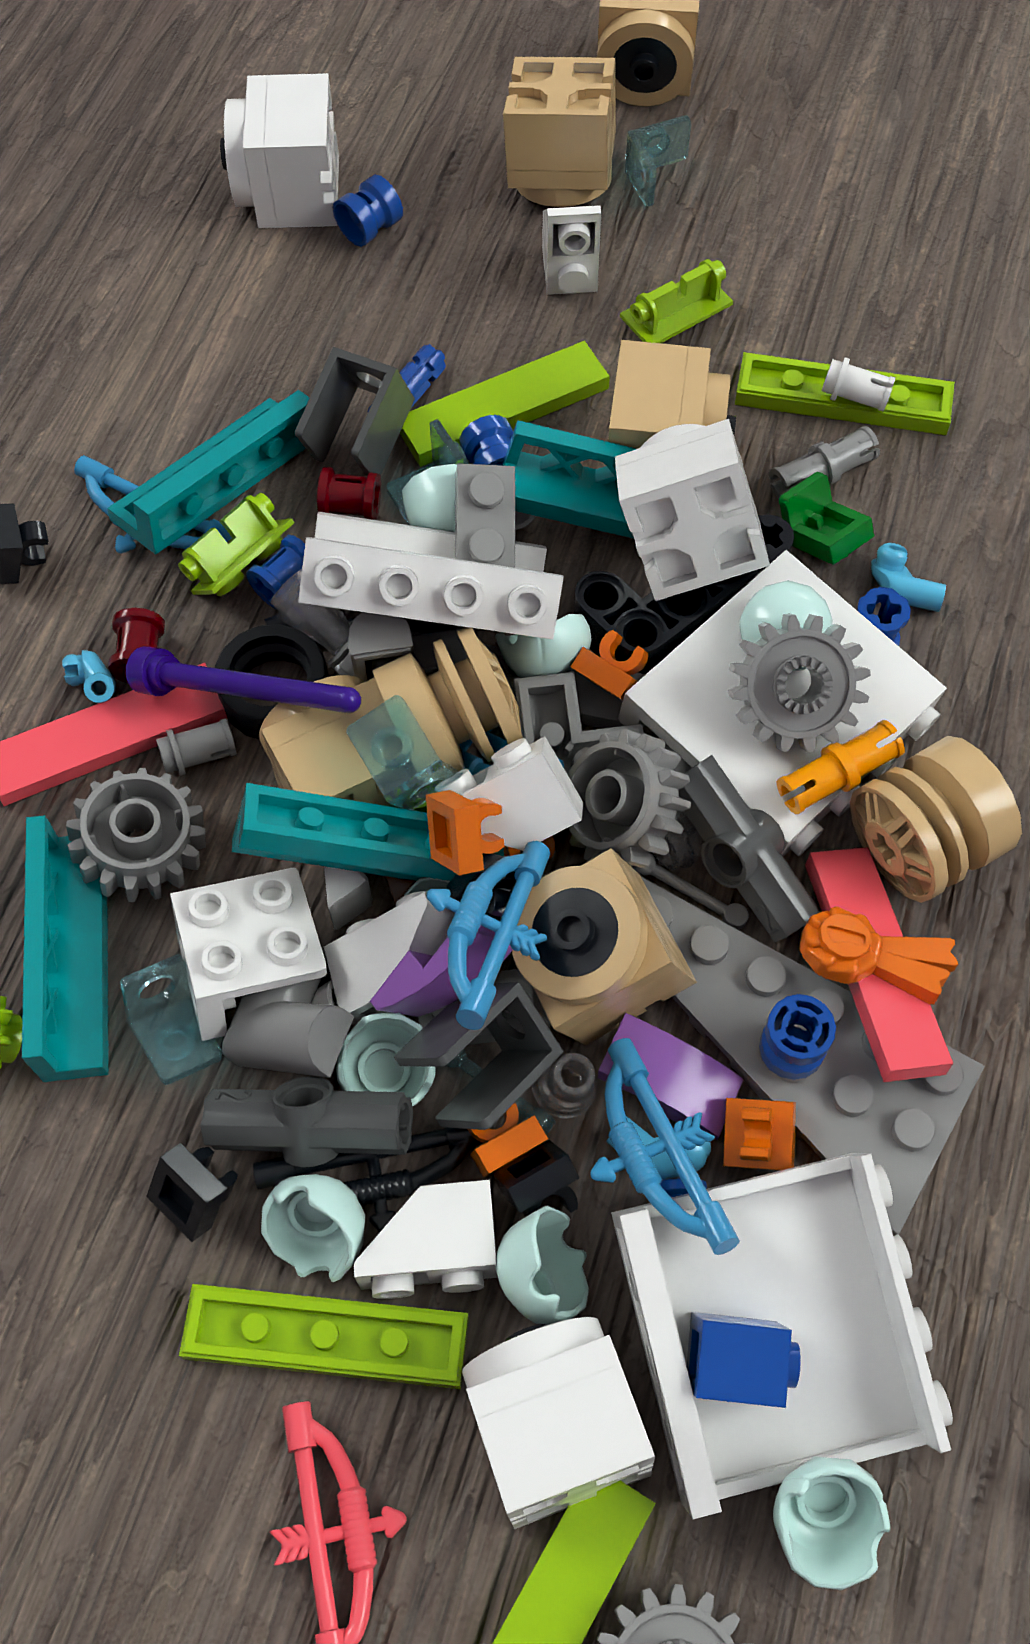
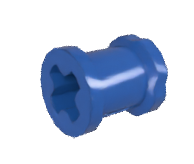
M287 535L281 541V549L261 567L254 565L246 572L247 580L253 590L264 602L276 610H282L289 603L288 596L301 583L305 543L294 535Z
M878 587L870 589L858 601L857 611L899 646V631L908 623L911 608L908 600L892 588ZM880 602L878 614L875 615L873 614L875 606Z

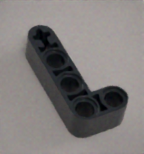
M770 514L758 515L771 564L785 550L791 552L794 540L793 529L787 521L779 516ZM766 567L655 601L652 592L641 598L614 573L594 571L584 575L577 583L574 614H582L585 617L591 632L590 649L599 657L600 642L604 635L611 630H614L623 637L620 645L615 650L617 661H626L632 656L636 647H632L631 644L647 646L643 648L648 652L647 663L638 672L647 674ZM602 607L606 608L607 610H596L593 608ZM681 612V613H685V614H688V615L682 616V615H677V614H675V613Z

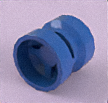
M376 174L363 181L359 185L356 194L347 193L334 202L332 207L334 218L342 233L354 245L360 247L376 238L379 228L387 229L401 220L403 216V206L397 192L385 178Z
M487 415L471 422L462 431L459 438L460 446L466 459L473 464L503 466L513 435V429L508 420L500 415Z
M797 994L787 996L777 1002L768 1016L759 1043L761 1058L768 1069L782 1078L792 1080L807 1078L816 1072L835 1040L836 1024L833 1014L824 1003L812 996ZM794 1025H801L807 1030L805 1031L799 1027H795Z

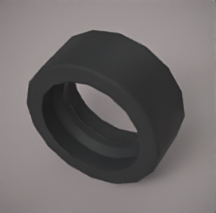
M281 624L257 626L238 634L223 648L215 664V668L248 673L252 668L265 662L285 660L304 668L307 674V681L309 682L329 677L325 658L316 641L299 629ZM217 693L229 722L244 735L259 739L261 725L276 705L259 706L246 702L242 697Z

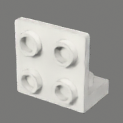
M288 868L170 893L177 939L202 1041L226 1035L225 1010L236 1007L235 997L322 978L327 974L324 954L302 881L296 868Z

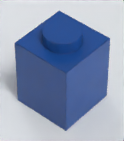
M691 1312L686 1367L693 1395L700 1399L786 1408L787 1388H796L801 1366L799 1344L791 1342L792 1330L777 1321Z

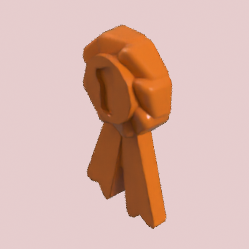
M836 906L829 911L814 914L809 918L802 931L799 947L802 957L813 971L825 979L843 984H851L873 974L931 1005H934L940 996L941 988L951 974L950 972H953L958 966L957 959L951 953L955 946L954 939L880 936L875 932L865 915H855Z

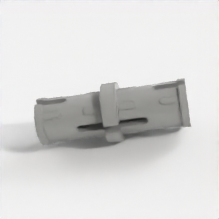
M862 426L855 432L829 444H824V441H820L812 445L808 449L807 454L780 467L772 468L769 471V479L780 478V480L770 483L771 488L779 499L781 495L815 472L827 475L829 485H832L840 480L843 473L868 461L877 459L880 455V449L874 448L868 451V448L878 445L879 441L875 433L867 426Z

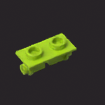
M705 259L699 263L698 267L681 275L678 283L675 284L673 281H670L649 293L637 295L635 303L629 309L621 312L620 318L643 342L663 343L733 305V300L721 289V281L726 278L725 267L719 260L712 262L709 259Z
M258 493L255 497L247 495L220 520V523L232 537L228 542L225 541L214 527L210 528L189 548L182 552L184 559L178 563L179 569L189 580L195 581L198 578L201 581L190 590L192 594H217V596H222L230 592L244 579L245 575L241 570L255 558L258 561L263 560L280 548L281 541L283 540L281 535L295 523L293 519L274 520L271 513L275 510V507L265 494Z

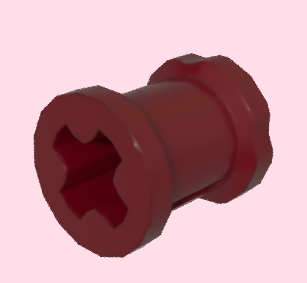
M332 467L322 468L317 489L318 512L364 516L365 519L377 520L381 498L380 474L369 472L367 477L336 474Z
M144 608L122 609L116 612L112 619V630L116 633L117 640L116 651L109 658L108 669L114 678L122 682L128 683L126 665L132 652L143 646L157 648L158 639L164 634L165 620L156 612Z

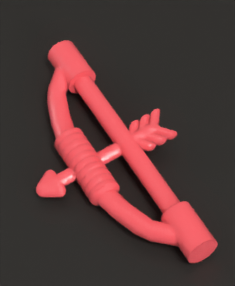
M309 1401L289 1404L282 1407L288 1453H294L304 1526L297 1524L293 1525L292 1528L284 1527L280 1530L275 1529L269 1532L281 1544V1551L274 1565L278 1566L284 1562L291 1563L295 1560L300 1561L307 1558L309 1554L320 1633L315 1635L316 1644H359L369 1621L374 1567L377 1565L372 1533L384 1531L387 1538H392L406 1524L407 1517L405 1513L397 1509L384 1506L381 1511L382 1516L370 1518L366 1489L360 1486L354 1467L341 1442L333 1432L313 1419L311 1403ZM317 1445L323 1449L341 1490L337 1494L342 1525L325 1529L312 1449L316 1448ZM344 1540L348 1570L353 1572V1596L349 1624L346 1629H339L326 1546L328 1543Z

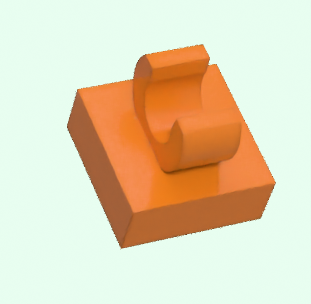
M611 630L604 635L600 642V657L582 647L570 667L623 701L625 693L638 682L630 675L640 672L645 667L648 660V652L637 646L628 660L617 661L615 650L620 645L623 637L614 630Z
M451 790L426 794L431 859L459 876L484 870L483 853L493 854L500 851L504 847V839L493 833L481 835V822L488 816L501 814L502 806L486 798L469 800Z
M726 1098L723 1166L769 1170L793 1168L796 1102Z
M516 1103L504 1113L502 1127L486 1130L468 1129L469 1133L476 1140L485 1143L470 1154L483 1178L548 1140L535 1115L517 1125L519 1111Z

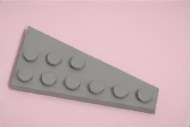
M641 877L697 981L694 985L672 996L673 1000L689 1016V1022L704 1038L708 1036L730 1060L729 1065L743 1078L744 1082L761 1100L796 1102L795 1137L799 1141H805L822 1160L849 1153H871L874 1165L880 1164L889 1179L893 1204L890 1207H886L893 1236L899 1235L985 1066L946 1045L953 1061V1065L946 1075L883 1082L850 991L817 975L812 970ZM802 994L812 996L827 1006L833 1014L836 1033L835 1040L818 1070L807 1078L792 1080L782 1078L768 1069L761 1058L759 1043L768 1016L775 1004L787 996ZM794 1025L795 1027H799L805 1031L807 1030L801 1025Z

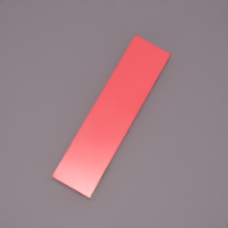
M202 663V664L197 665V666L207 667V666H206V663ZM176 687L166 695L154 696L132 690L105 702L0 741V801L3 806H7L157 747L156 739L167 736L166 730L172 729L174 734L220 722L221 719H228L225 709L217 693Z
M868 847L810 852L805 867L822 912L829 911L835 906L840 907L855 915H865L875 932L880 936L903 937ZM873 974L856 983L848 984L883 1082L947 1074L953 1065V1061L930 1004Z

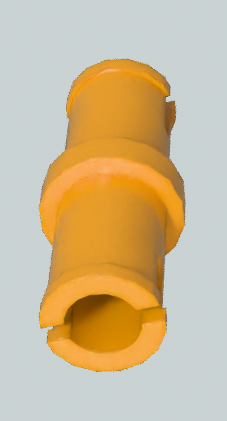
M882 720L874 727L842 745L836 742L822 748L821 757L789 775L777 779V789L781 797L802 785L805 787V791L784 802L785 805L794 814H800L809 806L839 789L849 792L859 786L862 776L894 758L901 757L905 753L901 737L881 748L876 746L879 741L897 732V729L887 720Z

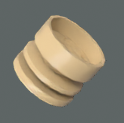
M465 627L456 632L467 656L466 659L453 664L442 639L433 642L439 671L427 676L419 662L410 653L372 670L395 727L427 790L437 786L454 773L465 769L459 744L471 739L480 754L489 762L495 753L485 732L499 726L507 744L523 738L520 726V709L495 654L476 636L472 627Z
M946 736L905 760L903 768L894 767L878 776L877 779H873L854 790L850 801L853 825L863 848H869L877 869L896 890L905 897L920 903L931 900L944 892L945 887L962 881L968 869L976 870L982 868L1017 846L1022 835L1021 814L1014 795L998 768L980 749L963 738Z

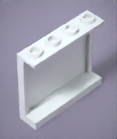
M318 512L315 538L306 537L298 603L553 639L564 576L543 572L547 552L546 546L515 541V568L455 559V532Z
M787 550L633 685L624 695L618 720L624 726L642 724V728L644 725L649 727L692 768L710 755H713L749 809L762 810L772 816L779 824L785 839L782 857L790 850L800 856L823 832L824 829L818 822L830 811L834 812L838 817L841 816L850 807L853 791L860 786L849 792L839 789L809 806L800 814H794L785 805L784 802L805 791V787L802 785L781 797L777 789V779L787 776L821 757L822 748L831 744V742L818 735L816 736L815 752L808 753L801 748L798 739L795 738L790 750L784 752L776 748L775 732L765 742H761L753 736L758 721L755 720L754 722L743 724L736 717V714L746 705L744 701L729 697L728 690L740 685V676L730 671L729 667L731 663H743L747 655L739 645L742 642L739 626L744 608L753 595L767 585L787 580L808 585L826 600L833 620L832 625L838 624L846 628L844 638L840 644L844 645L853 642L860 644L863 648V651L852 662L854 666L870 669L871 676L856 681V690L867 694L869 700L868 703L852 702L849 711L859 721L855 727L841 721L835 726L839 736L838 743L841 745L874 727L882 720L890 722L897 729V732L879 741L876 744L878 748L887 745L899 737L903 740L907 735L917 741L940 717L941 714L934 709V706L947 689ZM796 669L791 674H788V680L785 681V690L791 699L804 695L811 684L809 670ZM898 758L890 760L889 762L871 771V773L876 778H878V776L885 773Z
M849 1153L706 1189L712 1201L720 1203L740 1240L734 1249L721 1255L713 1253L707 1239L683 1232L672 1225L651 1203L611 1212L680 1500L692 1519L722 1512L719 1501L721 1499L781 1484L788 1474L813 1457L851 1459L855 1463L926 1444L940 1453L951 1450L945 1426L952 1425L953 1422L951 1406L941 1383L938 1380L933 1381L925 1355V1352L932 1350L930 1329L919 1307H912L905 1279L912 1277L911 1259L903 1239L899 1235L893 1236L886 1207H890L893 1204L890 1182L884 1168L880 1164L874 1165L871 1153ZM689 1194L672 1197L684 1211L694 1216L697 1209ZM691 1312L777 1321L792 1330L791 1342L799 1344L801 1366L796 1388H787L786 1408L700 1399L693 1395L686 1367Z

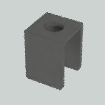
M333 347L296 427L295 436L314 460L324 462L357 388L375 393V399L353 445L351 456L366 476H368L369 472L378 473L381 476L415 398L397 368ZM367 374H370V375H372V376L378 378L379 380H377V379H375V378H373V377H371V376H369V375H367Z
M519 982L494 983L496 995L481 1029L470 1030L457 1022L456 1013L461 1004L459 999L447 1005L395 1054L394 1058L399 1066L443 1067L451 1062L485 1027L488 1028L502 1051L435 1117L441 1127L477 1130L490 1128L564 1052ZM504 1009L512 1013L520 1021L525 1033L517 1031L505 1020L502 1015Z

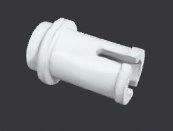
M846 357L843 362L832 359L822 387L823 392L831 394L830 400L835 401L837 396L877 408L883 412L890 397L895 377L884 376L849 365L850 359Z

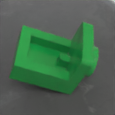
M815 472L779 498L782 519L787 521L793 529L794 540L792 546L832 565L848 557L854 550L875 536L871 517L832 501L828 476L821 472Z

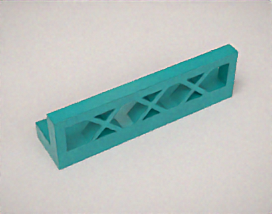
M297 390L279 403L271 398L267 399L108 507L110 521L156 555L306 449L295 436V430L310 397Z
M517 420L503 462V466H515V511L634 538L629 530L619 502L615 456L636 450V448ZM524 444L548 449L551 454L545 456L522 452ZM592 459L603 462L606 466L594 469L582 466L580 462Z
M246 783L232 838L231 852L418 881L421 877L451 881L456 874L431 859L428 818L425 812ZM504 848L493 854L504 856Z
M45 815L26 817L22 1059L43 1082L109 1075L108 897L102 895L100 877L87 884L82 880L79 868L81 863H72L68 844L72 841L69 840L68 836L58 837Z

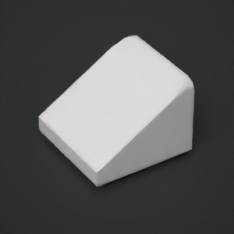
M324 866L328 909L333 927L338 930L370 908L373 899L368 878L363 872Z

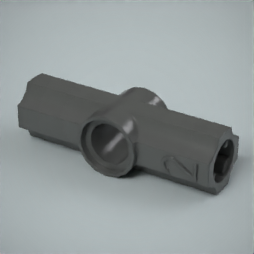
M710 755L684 773L689 775L690 782L678 790L679 797L691 802L690 809L684 810V812L705 841L702 845L701 856L708 873L723 886L739 890L774 943L805 926L812 915L819 913V909L781 855L784 851L785 839L779 824L766 812L758 809H749L713 755Z
M307 1076L289 1080L281 1084L276 1090L212 1089L204 1100L203 1119L200 1126L204 1145H211L214 1150L282 1152L284 1160L292 1166L313 1167L329 1162L339 1153L406 1155L412 1142L411 1132L414 1116L411 1097H406L404 1092L333 1091L330 1081L322 1077Z

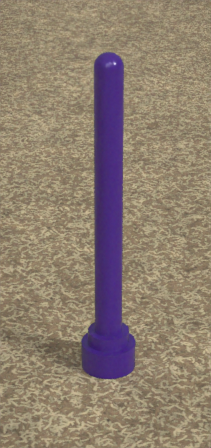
M139 647L132 652L126 665L128 684L134 691L141 694L163 696L176 687L342 713H353L361 705L359 692L351 687L183 664L170 651L162 648Z

